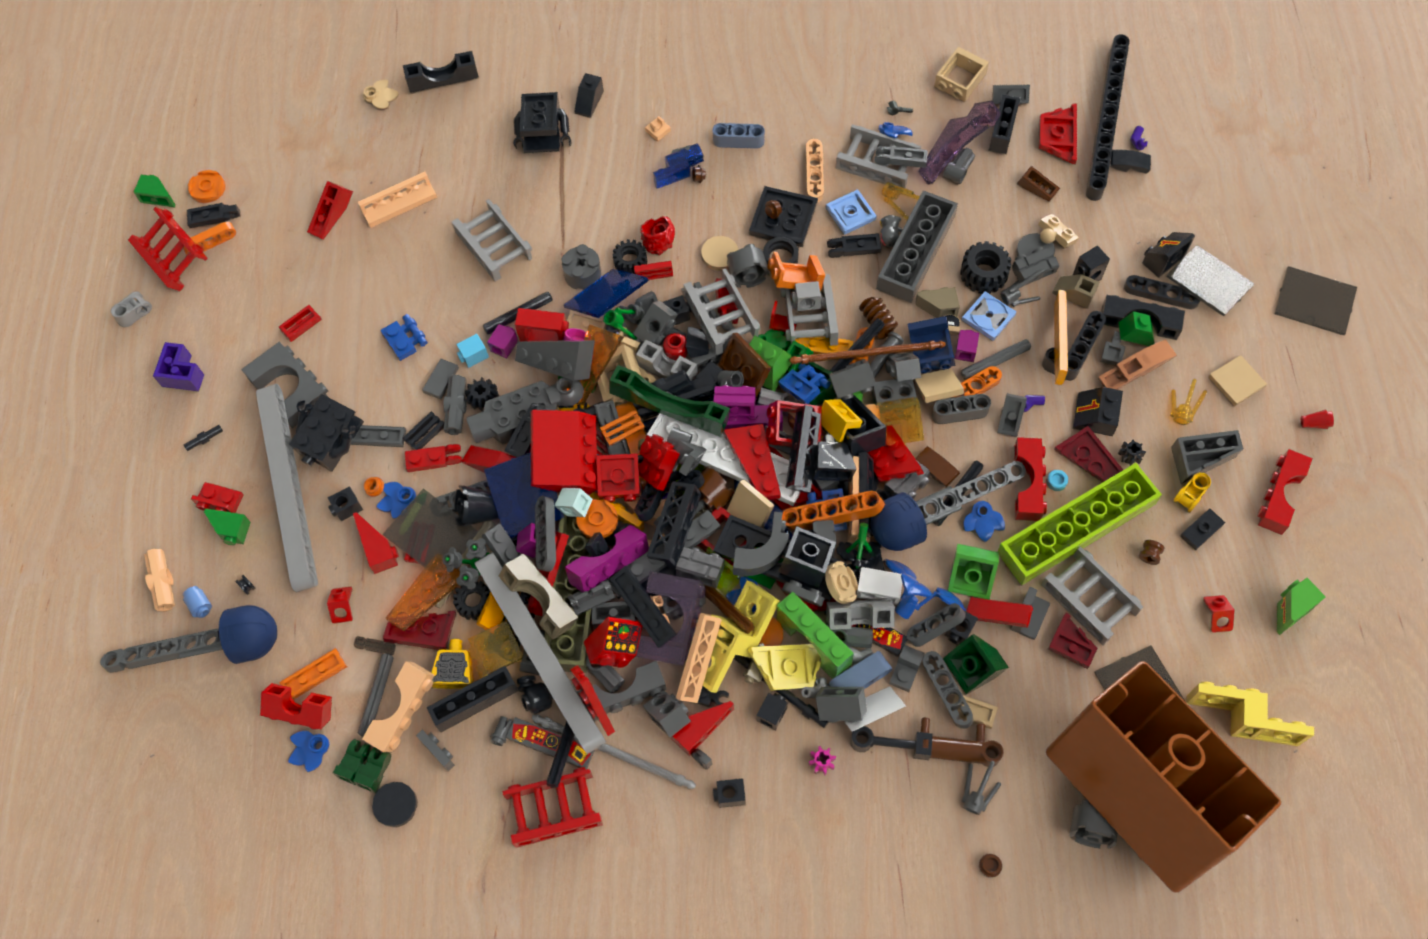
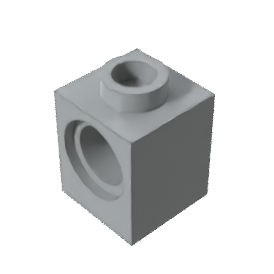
M818 281L795 284V292H792L793 304L796 303L797 311L821 309V293Z

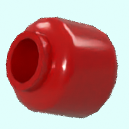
M679 333L668 335L663 342L665 355L677 361L679 356L686 358L688 351L685 336Z

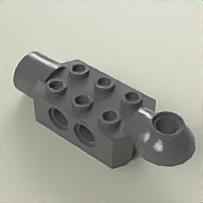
M563 377L551 386L543 381H539L486 401L484 411L466 417L476 444L490 438L496 439L502 445L508 443L522 416H525L532 403L538 405L537 410H542L543 408L559 410L558 405L572 406L583 397V385L578 380L573 381Z

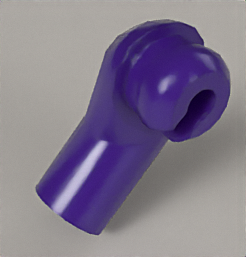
M1136 126L1130 137L1131 143L1137 150H1143L1148 144L1147 141L1144 142L1145 138H1141L1144 132L1142 126Z
M1024 396L1027 397L1024 412L1029 411L1033 405L1044 406L1045 396Z

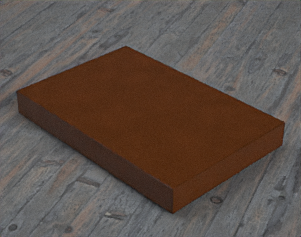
M739 333L732 334L718 363V366L723 370L740 371L744 377L742 386L755 387L756 398L771 370V367Z

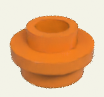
M378 477L368 478L364 483L365 492L371 497L380 495L384 489L383 480Z

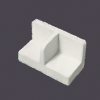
M862 567L857 598L891 600L893 604L898 605L902 589V574Z

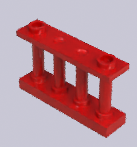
M154 207L153 210L159 216V219L144 237L131 235L128 241L167 287L181 291L184 285L180 281V275L195 257L204 261L208 258L203 253V248L194 243L174 220V215L169 210ZM166 224L169 230L156 246L152 248L150 241L162 226ZM175 235L179 239L178 243L162 260L160 252ZM186 247L189 253L177 268L171 271V262Z
M585 767L573 770V773L561 776L559 786L556 788L562 816L560 823L551 824L548 820L543 791L553 787L547 786V780L524 786L515 784L509 786L508 790L502 791L506 800L512 799L518 827L516 834L511 835L512 844L515 848L603 826L600 813H595L591 806L586 779L593 778L590 769ZM577 782L584 813L582 817L573 819L570 815L564 785ZM534 793L540 824L537 829L530 830L526 826L521 796Z

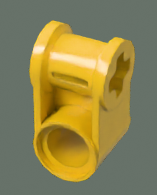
M1196 473L1186 486L1179 491L1173 501H1178L1191 513L1210 487V477L1205 473ZM1195 482L1201 483L1203 487H1198Z

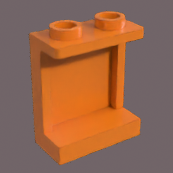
M773 252L772 258L768 260V269L771 272V277L776 287L795 289V284L818 281L821 292L825 273L817 256L809 255L807 265L781 262L777 252Z

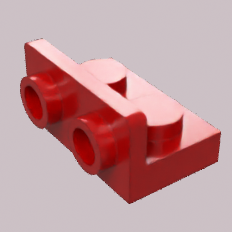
M204 482L199 495H192L191 500L196 504V508L203 511L211 509L236 513L244 494L237 490Z

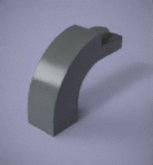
M774 512L772 534L765 545L757 549H735L733 575H758L768 571L780 561L786 550L789 534L785 533L786 521L782 520L783 513Z

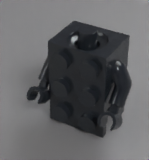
M558 92L522 94L521 110L513 120L514 135H516V138L513 140L515 148L517 149L518 142H522L524 153L559 152L560 141L564 147L563 141L565 139L569 140V145L571 146L572 141L568 135V132H570L569 118L565 111L560 108Z
M321 394L314 406L311 403L304 406L305 400L297 403L296 407L299 415L296 433L289 445L303 456L301 459L303 463L312 467L315 462L333 472L342 456L349 452L351 440L354 439L364 421L354 415L356 413L354 410Z

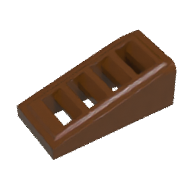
M1032 166L1029 167L1017 182L1022 188L1048 202L1052 200L1060 189Z

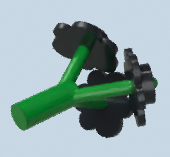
M860 523L858 539L853 544L850 542H840L836 549L844 561L852 562L851 566H855L857 569L864 567V564H870L869 561L881 554V545L879 543H868L866 541L868 524ZM859 544L857 553L854 548Z

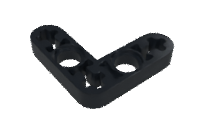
M693 470L685 476L679 471H672L664 491L656 489L647 482L634 509L638 519L645 522L654 517L665 492H669L672 481L678 480L677 482L695 484L698 489L702 487L705 483L702 473L699 470ZM677 488L676 491H685V489Z

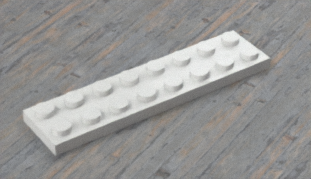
M661 413L647 433L649 436L657 434L664 438L663 441L667 442L673 427L693 435L690 444L707 449L700 464L706 467L709 466V468L739 482L745 480L750 484L747 474L742 470L736 454L733 453L731 445L723 433L719 437ZM771 453L781 492V497L778 500L793 506L800 491L785 488L789 460ZM803 477V481H802V486H803V487H804L805 481H806V480L804 479V477Z

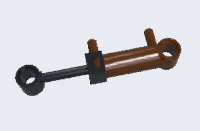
M927 717L921 719V731L916 733L915 741L877 737L866 726L853 731L850 740L852 748L860 753L868 751L873 745L913 749V759L929 760L933 758L983 764L986 767H989L991 761H994V766H996L1004 754L1002 745L997 741L990 740L985 742L984 724L979 723L976 725V741L932 736L933 733H929L930 719ZM864 735L867 737L868 742L864 744L859 743L856 737ZM986 750H993L996 758H989L986 755Z

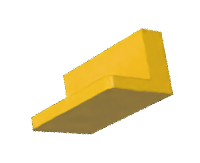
M841 399L824 400L821 425L838 442L843 441L847 429L861 427L862 420Z

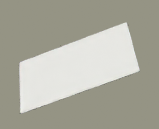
M889 686L865 698L867 712L862 721L855 723L845 721V723L853 732L906 705Z

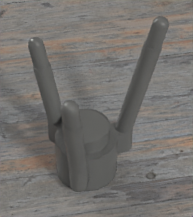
M1044 270L1038 271L1021 283L1017 280L1010 287L1001 291L1000 295L1006 305L1012 304L1015 307L1019 304L1040 300L1039 296L1018 300L1021 297L1019 289L1044 273Z
M994 761L990 762L978 791H972L971 795L969 792L973 764H969L965 791L961 800L964 802L963 808L977 815H980L981 811L985 812L988 803L1000 788L1001 783L998 782L984 800L982 793L994 767Z

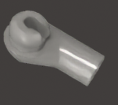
M847 646L854 653L852 659L854 664L873 654L870 648L858 651L851 646Z

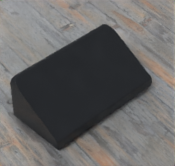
M687 328L686 348L690 358L709 354V342L702 329Z

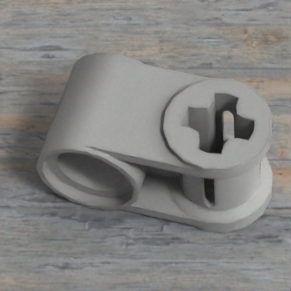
M136 291L115 304L111 309V314L121 327H129L141 317L147 315L151 311L152 305L143 299L140 292Z

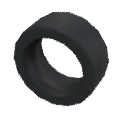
M776 237L765 244L763 253L767 266L770 253L777 249L788 250L792 254V258L785 263L798 264V247L791 239Z

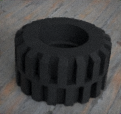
M985 241L984 244L977 242L976 246L971 245L966 250L960 275H962V282H965L967 288L971 287L972 291L975 292L977 290L980 294H983L984 291L991 294V291L997 292L999 288L1002 289L1011 269V257H1008V251H1003L1004 247L1001 245L998 247L996 246L997 243L989 244V241ZM978 265H988L994 270L985 271L980 269Z

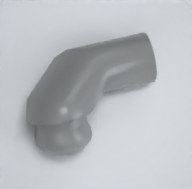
M826 678L816 679V687H804L801 691L802 696L805 698H816L821 687H829Z

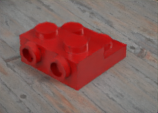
M657 434L647 435L639 452L644 457L639 466V476L656 489L664 491L680 453L673 449V444L663 441V437Z
M638 453L596 456L598 498L610 503L615 502L616 498H624L625 502L636 501V497H640Z

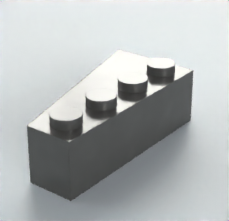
M595 340L517 342L515 361L573 381L589 379Z

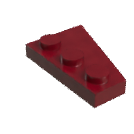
M1089 426L1054 448L1056 452L1102 483L1123 471V468Z
M456 610L439 615L431 613L425 617L416 618L415 616L389 619L383 635V641L427 649L446 650L457 615Z

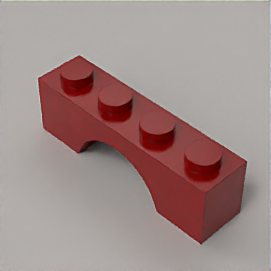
M1017 437L1014 445V461H1019L1025 466L1031 480V486L1027 490L1019 492L1015 499V520L1039 521L1047 511V502H1043V495H1046V483H1043V477L1046 475V465L1043 464L1046 448L1042 446V438Z
M1288 449L1284 455L1280 454L1276 462V466H1278L1277 472L1274 471L1270 478V483H1272L1271 489H1267L1263 498L1266 500L1265 506H1261L1257 515L1260 518L1258 526L1280 535L1289 528L1295 509L1286 501L1284 487L1288 484H1300L1307 476L1313 458Z

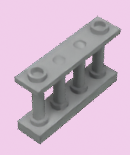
M852 124L850 139H853L846 154L838 153L836 169L904 191L908 181V174L905 173L908 166L900 165L898 170L888 168L889 163L887 165H879L870 161L876 148L879 146L921 149V146ZM860 142L870 145L864 159L853 156Z
M488 199L486 200L488 211L467 224H462L457 218L452 221L455 233L496 282L501 278L500 267L523 253L528 260H531L532 255L530 251L532 248L528 241H523L503 217L499 206L493 204ZM491 217H494L498 222L477 236L470 234L471 229ZM501 229H504L508 234L488 248L480 246V242ZM512 241L518 246V248L497 261H492L490 258L491 254Z
M726 268L722 269V280L697 289L693 287L691 281L684 284V296L715 355L723 352V344H725V341L730 340L733 333L743 335L751 332L753 337L754 335L758 337L760 330L759 322L757 319H753L735 286L736 283L733 275H729ZM726 287L730 294L707 304L705 302L702 303L700 300V296ZM734 302L738 309L715 319L710 318L708 315V311ZM742 317L746 325L724 334L718 333L716 330L717 326Z
M825 274L820 292L823 294V297H821V309H825L823 314L793 316L792 309H797L796 303L793 304L790 295H792V292H795V289L781 288V297H785L789 329H786V340L792 344L793 340L795 341L797 338L825 336V338H829L830 346L838 345V326L830 274ZM827 323L824 329L794 331V324Z
M1080 546L1073 556L1076 561L1059 576H1054L1052 573L1048 574L1041 585L1088 632L1104 645L1113 636L1111 628L1129 612L1134 616L1138 615L1143 606L1136 596L1126 591L1094 560L1093 555L1089 551L1084 550ZM1084 566L1092 576L1074 592L1069 591L1064 586V582ZM1099 581L1107 591L1089 607L1085 606L1080 601V597ZM1115 596L1123 606L1106 622H1101L1095 616V613Z

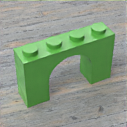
M791 592L777 605L776 619L782 628L790 636L799 631L808 639L821 657L820 667L832 679L851 668L854 653L794 592Z

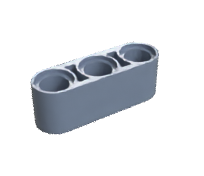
M718 123L712 129L713 144L720 148L757 149L761 148L765 143V129L760 124Z
M877 651L829 682V686L864 687L865 689L892 671V667L882 653Z

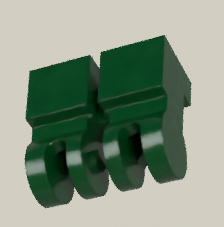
M353 739L349 743L342 761L335 767L333 774L340 780L355 786L357 785L376 794L384 777L383 774L391 761V753L382 752L380 755L379 749L374 747L371 750V745L364 743L361 747V741Z

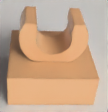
M659 116L645 127L646 133L657 142L671 132L670 126Z

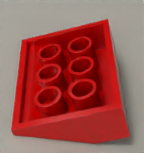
M532 410L531 486L559 493L562 488H580L587 495L598 490L596 416L580 411Z

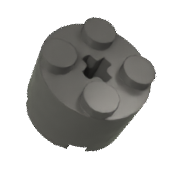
M580 244L562 256L564 277L566 283L571 288L589 290L599 283L602 274L599 256L593 249Z
M747 244L742 249L728 253L727 266L730 274L735 279L736 287L741 288V285H746L747 288H750L766 280L765 276L769 275V269L764 253L760 248L755 247L754 244Z
M1082 800V804L1076 805L1073 808L1070 837L1075 836L1077 843L1092 848H1101V844H1108L1107 848L1116 846L1118 833L1088 800Z

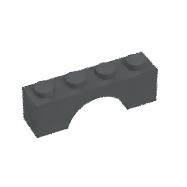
M657 661L636 668L634 682L623 692L607 693L596 684L592 685L606 714L609 712L611 714L618 713L627 705H638L644 701L643 699L650 696L653 698L662 690H667Z

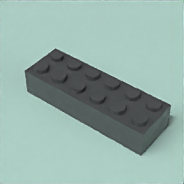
M922 191L878 276L877 290L912 303L955 218L958 203L927 191Z

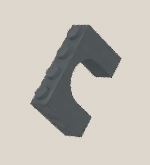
M279 341L241 370L257 390L265 387L282 375H294L299 378V384L295 392L284 400L288 424L293 429L297 426L299 415L296 407L297 403L305 400L304 406L308 403L314 406L320 395L327 396L326 393L329 391L322 382L318 384L315 381L317 378L311 370L306 371L304 369L306 366L299 357L297 359L293 357L295 354L288 345L284 347Z

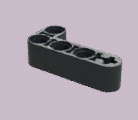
M1093 311L1088 315L1070 351L1067 352L1068 367H1072L1074 370L1068 368L1065 380L1071 381L1076 379L1105 324L1106 317L1102 312ZM1052 347L1046 351L1042 367L1047 372L1055 375V361L1050 360H1055V347Z

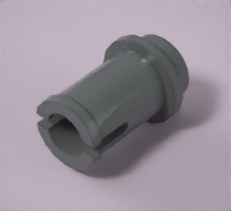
M500 716L494 734L490 735L491 743L503 746V743L507 742L505 738L513 723L511 719L506 721L507 717Z

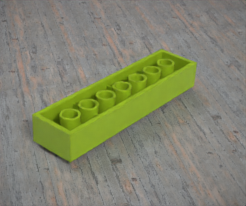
M1135 463L1000 544L997 552H999L1001 559L1022 586L1075 554L1080 546L1082 548L1087 547L1157 504L1162 494L1138 464Z

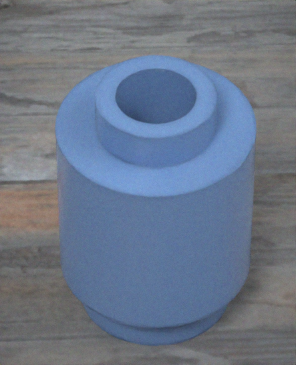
M192 586L183 592V601L193 617L202 618L210 613L212 605L202 589Z

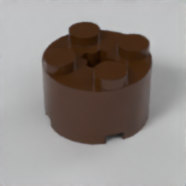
M707 466L701 472L705 483L699 488L701 492L700 501L703 500L706 504L705 507L712 513L715 509L723 508L730 502L735 492L732 488L728 490L726 488L727 482L714 469Z

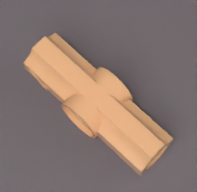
M162 549L148 550L144 554L148 572L145 575L149 590L152 592L155 610H171L175 606L171 588L174 582L172 574L167 568L164 551Z

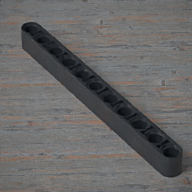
M1118 34L1114 37L1109 52L1086 189V196L1092 201H1098L1102 198L1107 185L1130 43L1129 38L1124 34Z

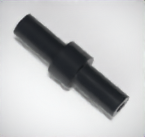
M217 425L206 432L202 431L197 434L196 438L183 445L189 451L201 443L203 445L210 441V438L223 432V429L220 425Z

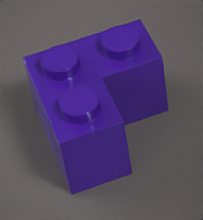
M165 342L153 377L161 387L199 392L204 373L196 363H190L192 355L184 344Z

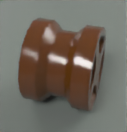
M1145 540L1143 543L1144 549L1140 552L1139 558L1147 564H1159L1161 560L1160 554L1164 552L1165 547L1155 540Z

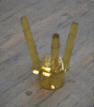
M887 182L881 193L885 196L884 201L889 203L901 216L908 220L909 217L892 200H897L900 193L917 200L920 196L914 194L911 190Z
M1196 379L1192 380L1185 404H1180L1177 408L1176 390H1172V411L1170 416L1174 417V422L1178 424L1188 425L1190 422H1193L1194 415L1207 394V390H1204L1191 410L1189 405L1195 389Z

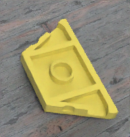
M812 644L748 648V652L771 691L814 687L816 672L819 670L821 662L820 655Z

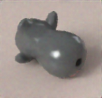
M888 215L880 220V225L883 227L880 231L881 242L884 246L894 247L899 237L898 232L903 230L901 227H898L902 220L900 217Z

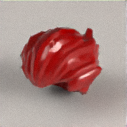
M661 216L656 220L649 219L641 225V240L647 252L660 256L664 251L673 247L675 228L669 217Z

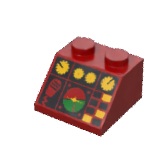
M607 617L583 641L590 663L618 668L626 667L637 655L642 624L638 621Z

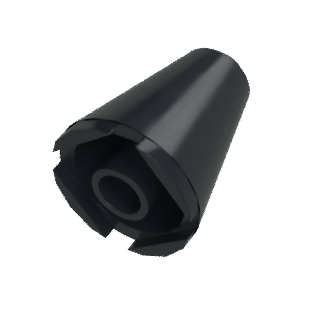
M459 485L460 489L456 490L454 511H458L459 517H455V521L459 527L508 517L509 513H512L513 502L509 500L508 496L464 485Z

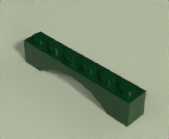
M617 365L609 380L610 394L721 437L729 421L730 408L712 401H692L671 395L649 383L637 372Z

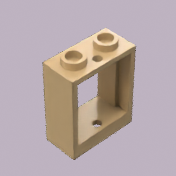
M958 47L936 74L934 87L965 102L987 74L989 62ZM956 65L975 74V77L967 87L947 78Z
M624 344L592 362L603 401L613 400L615 406L623 404L627 400L609 393V380L606 373L615 369L617 365L625 363L627 369L633 370L642 376L634 350Z

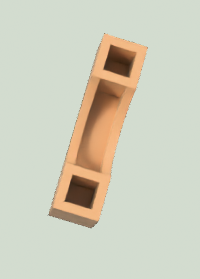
M405 662L395 679L401 692V702L398 710L388 719L372 720L362 739L382 752H392L400 744V737L403 731L407 730L411 724V717L414 711L420 708L423 695L432 687V679L435 675L414 662Z

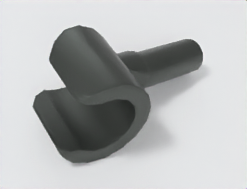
M896 101L888 103L889 107L887 109L890 115H896L898 112L913 113V108L898 107Z

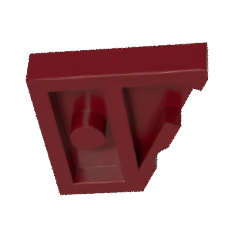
M1065 612L1048 650L1088 669L1098 648L1091 640L1087 639L1084 631L1080 627L1078 628L1070 619L1071 616Z

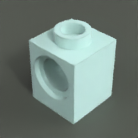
M562 488L555 507L566 516L585 517L593 499L580 488Z

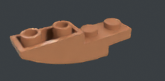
M1165 339L1121 361L1116 367L1099 376L1098 380L1103 387L1118 390L1175 358L1177 354Z

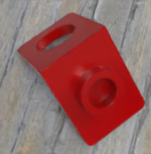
M775 301L769 329L786 332V329H789L787 316L776 314L778 301Z
M352 586L331 590L327 606L332 623L353 620L349 604L353 591ZM337 608H343L347 615L338 617L334 611Z
M1224 595L1204 597V602L1212 612L1211 631L1213 633L1232 631L1235 609ZM1222 617L1228 618L1226 625L1217 626L1218 619Z

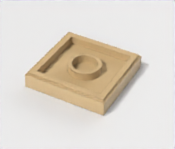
M1241 355L1209 375V379L1234 407L1267 385Z
M951 368L921 374V378L913 379L925 403L964 394V388Z
M742 480L738 484L727 512L737 518L764 528L774 504L747 481Z

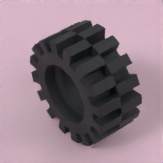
M626 239L627 243L621 241V246L617 244L612 254L616 270L618 272L621 271L623 275L626 272L627 276H630V273L635 275L634 266L647 264V254L644 245L642 246L641 242L636 243L634 239L632 242H630V239ZM627 254H635L637 256L633 261L623 260V257Z
M477 581L474 589H468L467 586L460 585L461 588H456V594H453V604L462 617L465 616L467 620H470V618L473 621L477 620L489 596L490 590L482 581L479 583ZM472 593L479 594L481 601L477 606L469 607L466 605L465 600L468 595Z

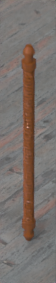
M932 340L925 343L838 351L816 355L801 354L800 357L793 356L790 358V363L807 364L816 361L857 358L879 354L884 355L927 349L931 351L935 350V348H943L946 346V343Z

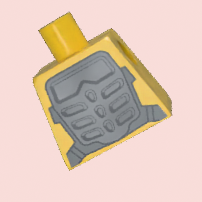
M451 639L449 650H438L431 672L435 675L432 679L433 689H462L474 682L472 656L469 651L462 650V640Z

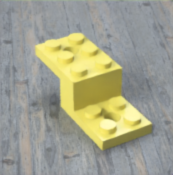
M746 581L735 607L753 622L755 627L753 631L746 634L729 618L711 615L722 619L711 655V666L707 669L703 686L710 692L717 693L735 654L752 658L748 648L758 647L780 602L779 599L751 581ZM756 604V612L753 614L752 608Z
M1201 682L1187 695V704L1231 710V736L1300 746L1314 736V727L1306 726L1304 722L1286 723L1279 718L1268 719V694L1261 693L1258 689L1240 690L1233 685L1220 687L1214 686L1212 682Z

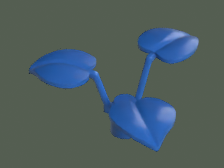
M884 559L883 562L886 563L891 571L902 574L901 580L904 592L900 597L901 601L895 608V612L901 617L909 619L915 609L919 611L924 604L934 597H939L948 605L957 603L967 612L960 599L950 591L937 587L936 591L931 593L925 585L916 580L915 573L908 566L898 561ZM914 595H919L927 598H925L918 604L917 602L919 600Z

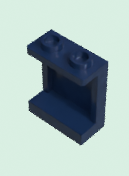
M946 316L908 323L911 344L925 343L932 340L946 343V346L943 348H935V350L931 351L928 349L913 351V354L919 358L921 373H929L937 369L946 370L956 366Z

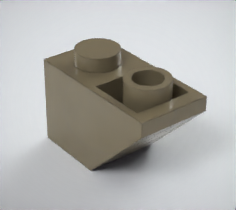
M1082 274L1062 276L1059 278L1052 294L1057 295L1059 290L1066 291V300L1088 309L1100 282Z
M943 287L937 290L917 292L916 306L936 318L947 314H953L958 317L960 305L955 287Z

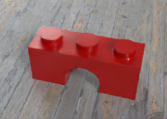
M271 683L261 692L260 716L268 717L271 720L289 722L293 725L307 726L315 730H321L331 720L332 697L312 692L302 702V705H299L292 699L291 687Z

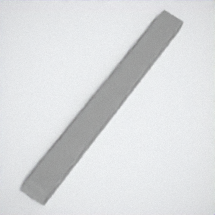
M273 384L258 389L256 396L289 579L293 590L300 592L317 586L318 578L294 450L289 445L291 434L284 397L280 386Z
M492 552L475 562L481 576L586 754L606 743V740L517 591L511 592L500 579L499 574L502 566Z

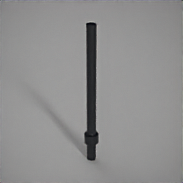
M735 654L733 658L748 669L751 661L746 657ZM776 690L778 694L802 711V715L808 720L811 718L822 728L828 725V721H819L817 709L812 705H807L789 690Z

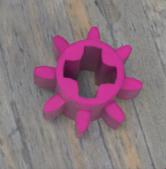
M819 746L818 752H810V756L814 760H810L809 765H814L815 774L818 771H823V774L826 775L828 768L834 770L835 766L831 762L836 760V756L830 755L831 748L822 750L821 746ZM819 757H823L826 760L825 765H822Z

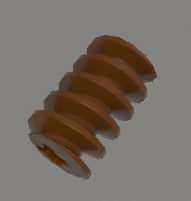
M869 297L860 304L859 309L863 312V316L870 325L877 318L884 322L885 326L876 334L879 340L884 339L889 332H894L898 323L894 321L893 315H890L889 309H886L887 306L881 304L883 301L881 298Z

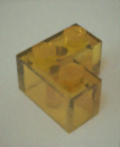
M917 397L877 403L879 420L885 426L900 424L901 437L904 443L924 440L920 403Z

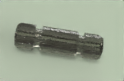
M357 636L354 641V647L357 649H366L367 651L377 653L384 652L389 655H394L396 645L390 642L385 643L384 641L370 638L365 639V637Z

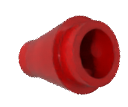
M1325 409L1301 416V427L1318 429L1333 427V413Z

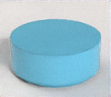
M1053 470L1047 477V485L1054 491H1061L1068 484V476L1061 470Z

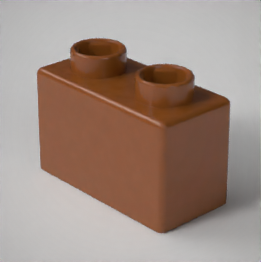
M1144 661L1137 663L1093 699L1046 749L1047 757L1068 778L1074 788L1091 803L1136 852L1138 857L1174 893L1181 892L1234 853L1281 806L1280 798Z

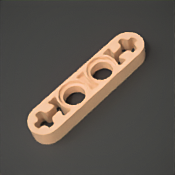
M811 139L806 144L807 196L818 198V202H820L824 194L823 147L820 140ZM812 147H816V154H813ZM816 160L819 162V165L812 166L810 162ZM813 175H817L820 179L817 181H813L810 179V177ZM813 187H817V195H814Z

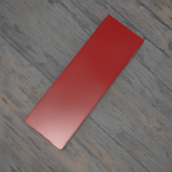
M970 597L967 612L977 617V621L1028 628L1033 607L1026 604Z

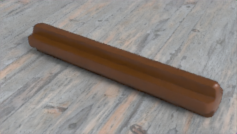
M707 585L701 586L705 597L743 632L749 634L754 630L753 622L715 588Z

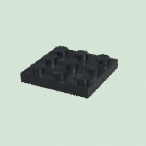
M764 186L749 229V235L769 240L776 237H785L791 239L797 246L803 247L818 198ZM770 200L778 201L782 208V213L776 219H772L765 212L766 202Z

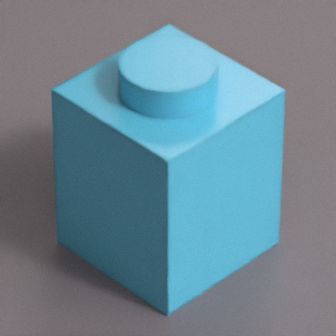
M478 334L456 344L459 350L456 354L461 363L465 362L468 368L489 358L486 347Z

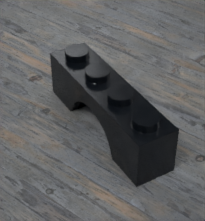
M472 51L455 54L453 60L448 65L440 68H430L421 62L403 65L410 93L479 78Z
M1106 295L1101 311L1106 317L1104 325L1119 328V322L1134 311L1150 315L1151 323L1157 336L1177 340L1183 329L1185 310L1160 306L1156 303L1141 302L1136 299L1121 298L1117 295Z

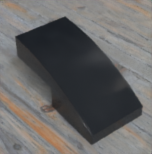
M1112 150L1111 167L1124 172L1131 168L1147 174L1151 170V155L1132 150Z

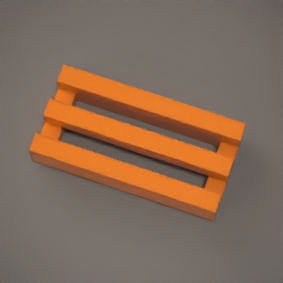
M636 410L600 427V431L609 447L645 429ZM633 417L635 418V419H633V420H631V421H629V422L623 424L622 426H620V427H618V428H616V429H614V430H612V431H610V432H608V433L606 432L607 430H609V429H611V428H613V427H615V426H617V425H619V424H621V423H623V422H625V421H627V420H629V419H631V418H633ZM636 423L638 424L637 427L610 440L609 437Z

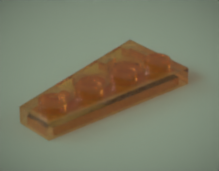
M589 324L584 340H595L589 379L578 380L583 385L584 393L581 400L576 404L584 405L622 342L623 336Z
M436 553L386 616V620L405 631L458 586L459 568L448 572L446 565L442 561L443 556Z

